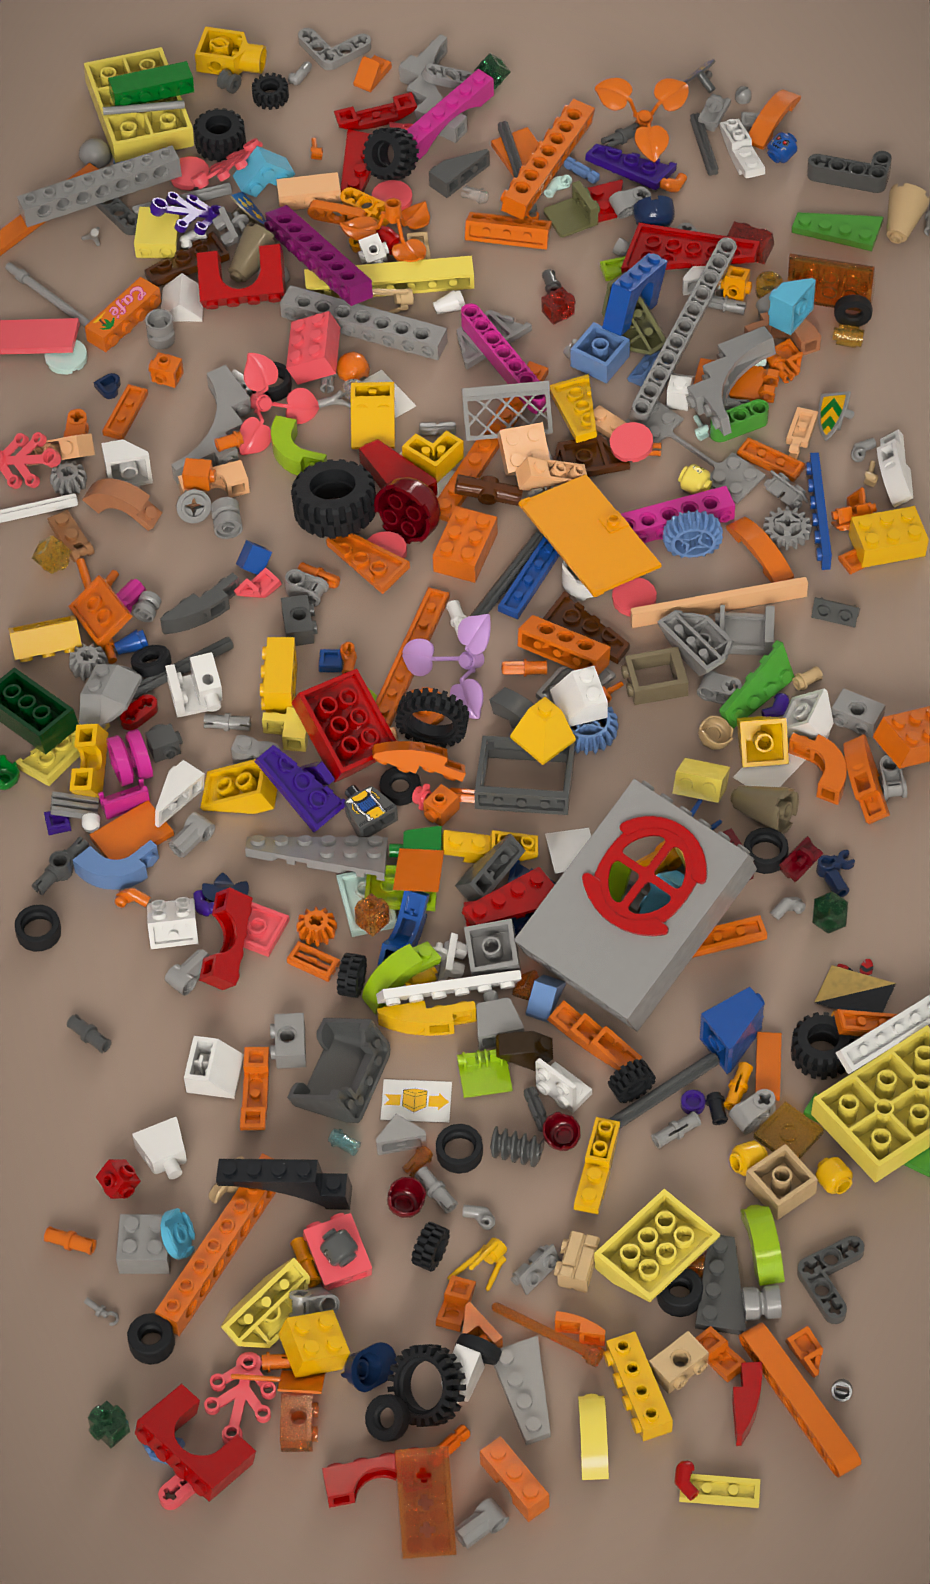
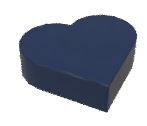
M110 373L93 382L96 390L104 398L113 399L117 397L118 388L121 385L119 375Z

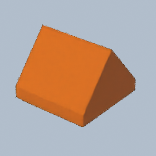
M863 487L847 497V506L852 507V513H856L855 505L867 503Z

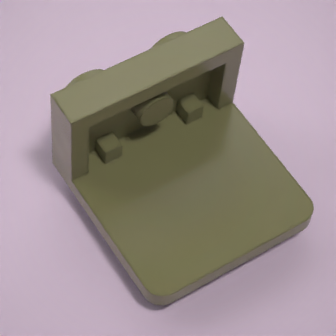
M580 180L572 183V198L544 208V215L549 221H552V226L560 237H566L598 225L599 204L591 198L588 188L584 187Z

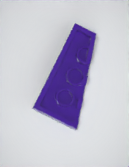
M595 144L585 156L586 161L653 190H657L660 187L661 179H668L677 168V163L670 162L667 165L660 163V159L654 163L651 160L640 158V154L633 152L632 154H623L620 149Z
M272 745L254 760L313 832H316L345 807V799H340L333 793L332 789L319 783L310 772L302 770L293 759L276 746Z

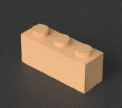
M338 172L276 179L279 207L287 205L292 210L307 209L313 200L341 204Z

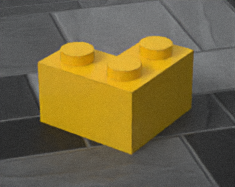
M445 431L434 443L415 433L402 446V456L434 477L438 483L464 458V442L448 431Z

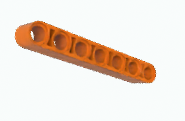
M760 1322L739 1334L740 1343L753 1362H762V1375L833 1474L839 1478L860 1466L862 1463L858 1452L766 1325Z

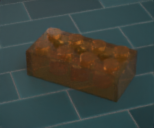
M449 1447L395 1450L394 1459L402 1560L455 1556L456 1541ZM421 1468L425 1470V1473H430V1479H426V1483H421V1479L416 1478V1473H420L419 1469ZM423 1495L426 1496L427 1500H432V1506H428V1510H423L422 1506H418V1500H422L421 1496ZM425 1522L428 1523L429 1527H434V1533H430L429 1538H426L424 1533H420V1527H424L423 1523Z

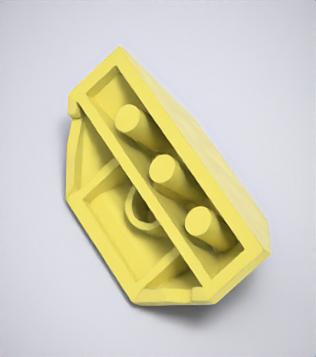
M291 1258L263 1278L228 1313L221 1328L236 1346L270 1348L280 1339L278 1334L285 1319L292 1312V1299L289 1298V1293L294 1290L308 1289L310 1276L295 1258Z

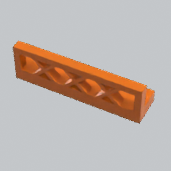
M470 212L466 219L465 240L547 250L552 221L529 218L521 220L512 216Z

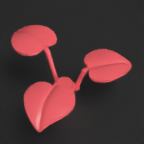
M258 353L247 354L244 382L249 389L257 391L251 395L250 400L251 408L255 410L254 413L257 414L259 420L255 417H249L242 423L239 431L243 436L244 444L238 448L240 455L264 451L271 442V430L267 425H263L264 418L260 412L268 411L271 406L287 408L286 417L296 419L297 424H303L314 418L319 410L318 401L305 388L293 389L287 396V404L273 402L268 395H264L269 390L268 385H272L277 381L278 369L271 359Z

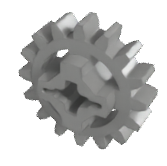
M786 506L785 510L782 511L778 507L777 513L770 511L769 517H765L763 531L777 544L778 549L781 546H785L786 550H789V546L797 549L798 544L804 546L805 540L810 539L812 528L810 518H805V512L797 513L798 508L790 511L789 506Z

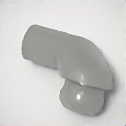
M870 438L855 443L851 452L852 459L856 462L863 461L866 451L876 448L875 439Z

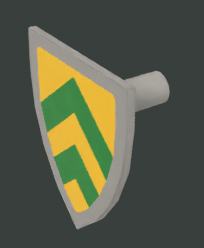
M851 391L821 394L818 408V425L825 441L836 430H841L844 417L848 419L854 417V411L847 409Z

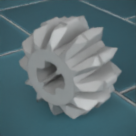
M65 460L64 464H59L56 468H52L50 484H52L55 493L60 492L62 496L72 493L80 494L81 489H85L87 473H85L82 464L77 465L75 460L71 463Z
M83 643L82 648L75 646L74 652L70 653L69 668L75 678L81 677L83 681L90 677L96 664H107V655H105L101 646L96 647L94 643L90 646H86Z

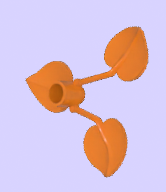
M609 78L603 80L596 85L595 91L603 105L610 110H621L626 106L627 101L630 103L633 117L636 118L635 122L639 124L634 136L635 143L642 154L655 163L667 148L669 135L661 126L655 125L651 127L654 113L661 104L667 111H675L681 108L688 97L689 88L683 81L672 78L663 79L655 86L654 96L659 101L652 111L641 110L639 112L636 111L633 100L629 97L632 93V86L624 79Z
M390 198L385 201V211L381 212L378 224L375 219L367 216L357 217L347 222H340L341 229L348 237L360 240L376 234V230L381 228L384 218H386L391 224L397 223L401 243L394 245L392 248V256L396 260L416 262L426 257L425 245L417 239H410L405 242L401 227L402 225L403 227L408 226L411 229H419L429 224L430 214L426 201L410 206L402 211L401 201L397 198Z

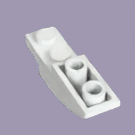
M739 118L720 122L719 126L725 145L739 175L743 174L746 179L764 175L765 166L753 149L752 139Z
M899 429L881 438V446L877 448L882 478L894 508L913 498L911 469L906 464L904 438Z

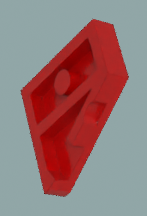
M622 179L588 187L591 198L594 201L596 200L600 207L598 223L617 218L609 198L614 193L622 191Z

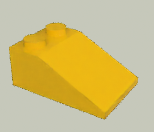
M256 759L207 771L200 808L203 811L256 814L275 808L278 789L254 762Z

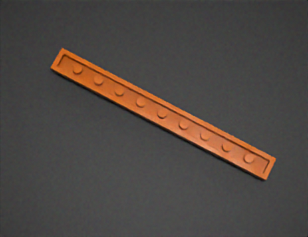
M531 361L528 362L527 366L539 381H544L549 374L548 368ZM514 397L509 405L519 412L523 408L524 403L519 397ZM504 398V401L508 402L510 398ZM501 403L495 413L498 414L505 404ZM506 407L499 417L509 424L517 414ZM494 415L492 416L488 424L493 420V418L495 417ZM518 416V418L513 422V424L511 425L512 428L514 427V425H515L516 422L518 421L519 416ZM496 419L489 429L498 434L500 430L505 429L507 426L499 419ZM487 430L483 435H490L491 433ZM498 438L475 441L437 498L440 504V520L448 522L455 506L461 507L467 496L458 495L454 492L457 475L480 478L500 448Z

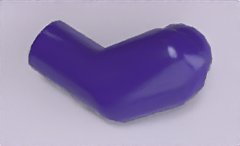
M784 693L776 694L773 706L761 710L762 716L779 717L784 715L789 705L788 696Z
M202 890L195 891L193 897L196 912L202 916H209L212 914L214 902L208 903L202 894Z

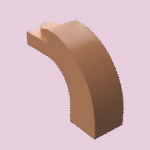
M768 312L760 314V321L744 326V334L765 326L773 338L783 340L790 338L798 350L803 352V356L820 350L821 335L807 319H804L791 336L769 325Z
M106 478L96 481L82 499L98 514L108 508L121 510L130 515L148 531L154 527L162 514L157 507L148 501L150 495L140 488L118 479Z

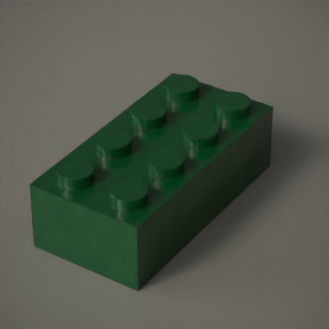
M14 667L0 678V722L45 755L76 730V725H79L74 709Z

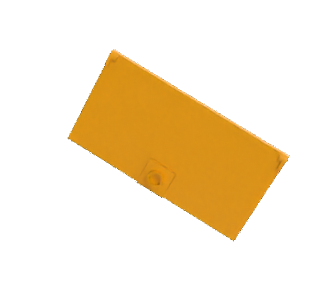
M586 474L533 497L522 499L518 503L593 597L600 596L610 589L662 567V564L633 531L629 523L612 506Z

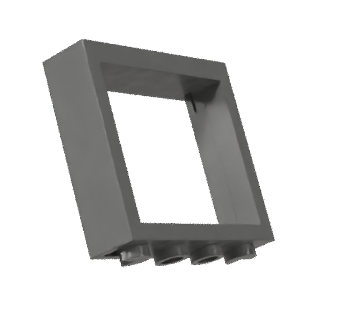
M482 736L474 792L475 809L568 815L575 760V742L548 761L566 763L563 791L485 786L489 758L537 760L510 737Z

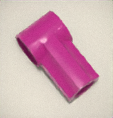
M131 579L116 595L131 613L132 607L138 602L141 593L146 591V588L139 580Z

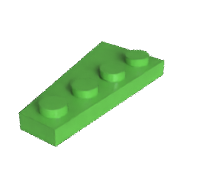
M798 212L792 225V233L872 251L884 217Z
M776 640L772 645L773 650L768 656L764 655L759 661L761 665L754 673L750 672L747 675L741 689L737 688L719 709L721 717L727 720L733 729L737 726V718L750 716L794 678L783 642Z

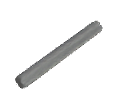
M229 182L178 195L186 200L187 195L193 194L199 200L206 201L232 194V187ZM152 201L134 205L132 207L133 213L138 217L139 207H150ZM168 204V206L181 207V206H179L178 204H177V205H170V204Z

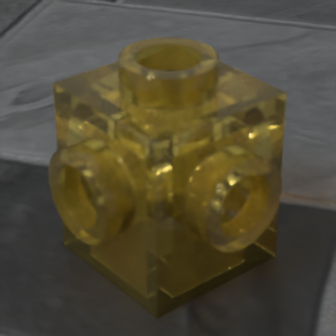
M51 535L39 541L32 559L41 565L44 570L52 574L67 567L72 550L65 546L62 541Z

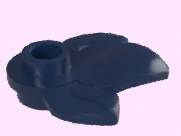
M221 873L215 879L214 885L202 884V894L207 900L214 902L216 893L229 887L248 895L249 885L247 881L234 884L225 873Z

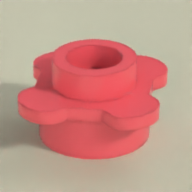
M425 783L423 787H416L412 795L413 803L418 804V808L421 811L424 810L423 801L432 793L428 783Z

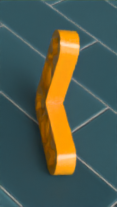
M352 187L346 188L341 192L340 198L343 205L363 209L367 213V217L375 219L378 224V220L381 217L380 213L385 211L384 201ZM364 203L372 204L369 208H362ZM384 218L381 226H387L389 223L386 218ZM349 238L352 251L355 253L361 251L358 240Z

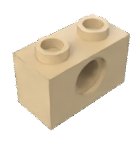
M687 1331L649 1360V1365L656 1381L670 1394L675 1389L680 1390L683 1388L690 1377L694 1374H701L707 1368L709 1352ZM684 1362L686 1365L679 1367L675 1363Z

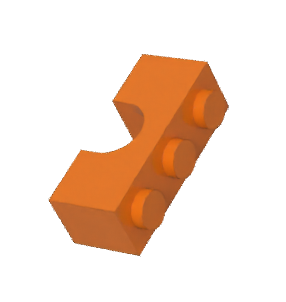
M501 1436L480 1450L481 1466L496 1483L501 1481L511 1494L512 1503L528 1522L549 1508V1493Z

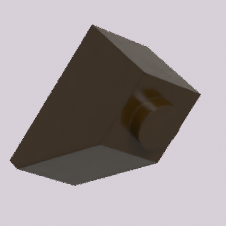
M535 1031L496 1035V1057L536 1071L535 1062L537 1059L540 1058L546 1063L553 1060V1039Z

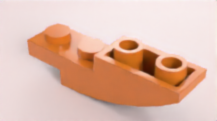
M863 734L843 743L851 786L855 799L860 803L866 822L872 824L890 816L878 780L879 773L866 735Z
M393 741L375 744L372 748L373 758L377 762L384 765H394L398 770L405 773L410 771L416 774L419 766H421L423 770L429 773H440L451 781L458 780L462 782L466 775L465 765L448 759L447 749L436 745L414 741Z

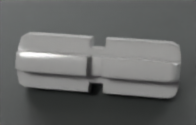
M421 422L419 425L420 435H436V433L442 435L445 431L453 435L456 434L455 422H439V424H436V422Z

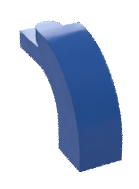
M404 891L395 927L390 937L382 943L378 966L400 948L408 944L412 947L418 945L427 918L425 912L430 894L422 891Z

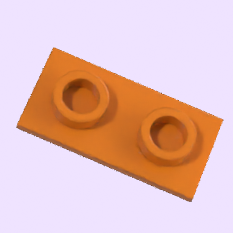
M867 502L855 505L856 513H852L851 506L836 508L835 511L831 512L832 519L836 521H832L831 524L840 531L849 530L851 517L877 512L876 504Z

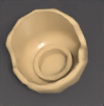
M709 716L701 722L698 734L704 746L712 750H720L732 741L734 729L724 718Z

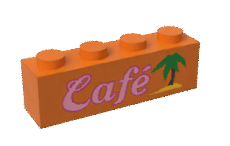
M139 277L85 326L87 341L104 352L114 347L122 337L131 332L132 328L140 321H143L149 312L160 305L162 302L160 288Z

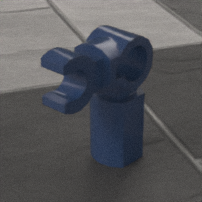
M842 850L838 856L823 855L818 859L816 872L820 877L824 878L836 899L844 897L849 893V887L839 873L841 868L849 870L854 867V859L845 860L849 856V850Z

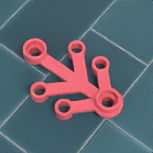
M257 138L248 141L243 145L244 149L229 154L225 161L213 164L209 168V174L201 171L194 175L191 181L195 187L202 189L209 184L208 180L217 175L220 181L226 180L231 176L229 170L234 165L237 170L245 168L248 165L246 159L257 146L262 147L263 143L258 141Z
M36 432L29 441L28 436L18 433L3 451L0 450V471L7 479L8 486L18 489L22 485V479L13 474L8 465H15L25 479V484L31 488H36L40 484V478L32 474L26 465L45 464L53 468L61 463L60 453L52 448L44 450L42 455H29L37 446L42 447L46 444L47 438L44 434ZM18 447L22 448L15 456H11Z
M254 1352L241 1354L236 1360L235 1367L224 1374L217 1373L211 1376V1388L217 1392L222 1391L227 1383L234 1380L230 1377L231 1374L264 1376L260 1371L262 1367L261 1358ZM247 1361L253 1362L250 1366H246L244 1363ZM240 1379L239 1384L217 1398L209 1397L204 1402L206 1413L215 1415L220 1411V1408L235 1400L229 1425L222 1430L224 1445L234 1437L227 1435L231 1431H235L236 1435L238 1434L243 1438L240 1423L246 1401L254 1411L258 1422L266 1423L271 1418L270 1408L262 1405L249 1387L251 1380ZM216 1380L222 1381L220 1385L213 1384ZM254 1380L260 1387L261 1395L264 1399L270 1400L276 1396V1386L273 1382ZM266 1388L273 1389L271 1393L264 1392ZM211 1403H215L217 1405L213 1409L208 1408V1405ZM262 1411H265V1412L268 1413V1414H267L266 1416H264V1417H260V1416L258 1415V1414H259L260 1412H262Z

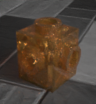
M372 893L366 898L359 900L355 906L356 924L372 937L389 923V906L382 898L378 899Z

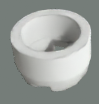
M95 813L84 814L82 816V827L88 833L98 830L100 827V816Z

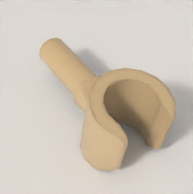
M875 461L870 462L869 470L865 472L864 484L875 487L878 481V475L874 474Z

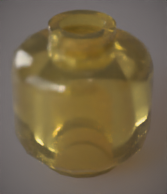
M773 271L759 274L756 278L755 287L757 298L764 297L776 286L780 285L783 282L782 277Z

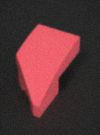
M265 567L251 581L248 578L244 580L234 590V593L237 596L266 598L278 589L282 583Z

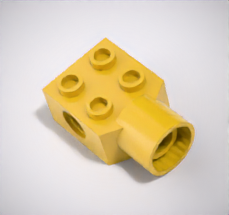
M205 26L195 52L197 72L219 75L224 69H228L232 74L238 75L243 71L262 74L266 64V46L247 43L244 32Z

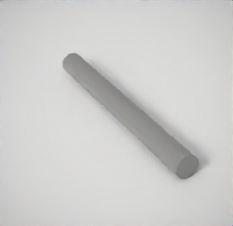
M184 100L110 106L103 107V115L185 109Z

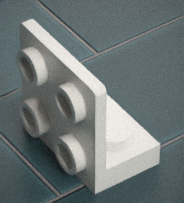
M174 664L165 666L177 718L208 711L207 705L202 706L199 703L191 675L182 676L181 672L177 673Z
M180 897L173 901L155 900L147 904V924L151 949L199 944L194 898Z
M540 1058L536 1060L537 1089L542 1094H548L562 1109H568L571 1113H574L592 1095V1089L557 1062L550 1066Z

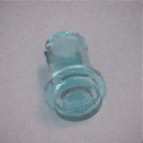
M334 1129L328 1138V1142L331 1143L332 1147L337 1146L352 1156H355L358 1152L356 1148L361 1146L360 1141L344 1134L342 1129Z

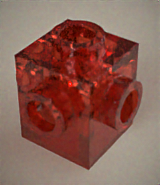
M563 287L551 291L542 297V313L553 325L568 319L575 314V298Z

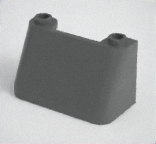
M323 1018L316 1033L317 1040L323 1048L322 1054L308 1085L295 1083L290 1089L287 1098L295 1107L342 1122L359 1123L365 1114L389 1059L390 1044L371 1019Z

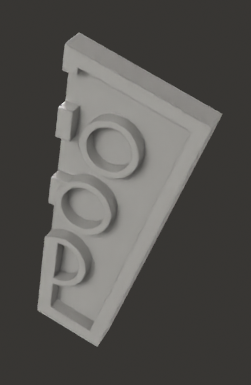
M537 1335L500 1348L502 1351L500 1359L496 1365H493L526 1445L551 1437Z

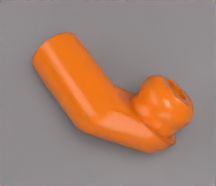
M679 173L675 179L663 178L660 181V188L668 192L677 193L687 180V176Z
M345 642L340 647V654L344 663L342 674L354 670L357 660L354 644L352 642Z
M128 888L116 894L115 904L123 908L127 903L135 901L146 907L151 897L136 888Z

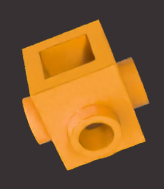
M729 266L720 286L721 289H724V298L728 296L729 299L744 301L746 295L750 294L752 290V282L749 281L750 269Z

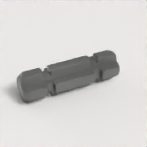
M532 1086L524 1090V1097L526 1102H528L533 1119L536 1121L538 1131L543 1132V1123L547 1118V1113L540 1097H538L537 1089Z

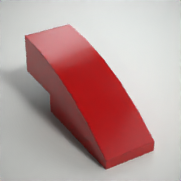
M762 1362L741 1363V1387H733L732 1405L736 1446H742L756 1418L762 1386Z

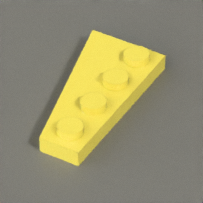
M109 723L105 724L106 727L103 728L104 730H107L110 727ZM76 730L46 755L35 748L30 751L31 755L24 760L21 758L16 760L18 769L50 786L80 757L79 751L74 747Z

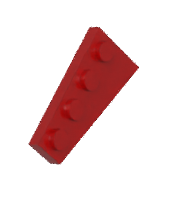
M537 867L463 907L462 914L472 926L516 917V919L525 917L526 914L537 910L554 887V883L540 867Z

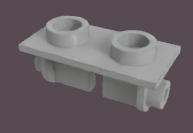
M772 470L770 471L773 478L767 479L764 483L767 491L777 498L784 492L785 494L780 500L791 509H800L802 500L806 503L809 502L805 496L806 491L797 484L795 486L791 485L789 478L783 473L777 474Z
M554 1244L550 1246L545 1245L544 1247L540 1246L528 1259L531 1265L524 1263L512 1273L511 1281L516 1286L521 1284L526 1295L555 1268L557 1260L561 1261Z

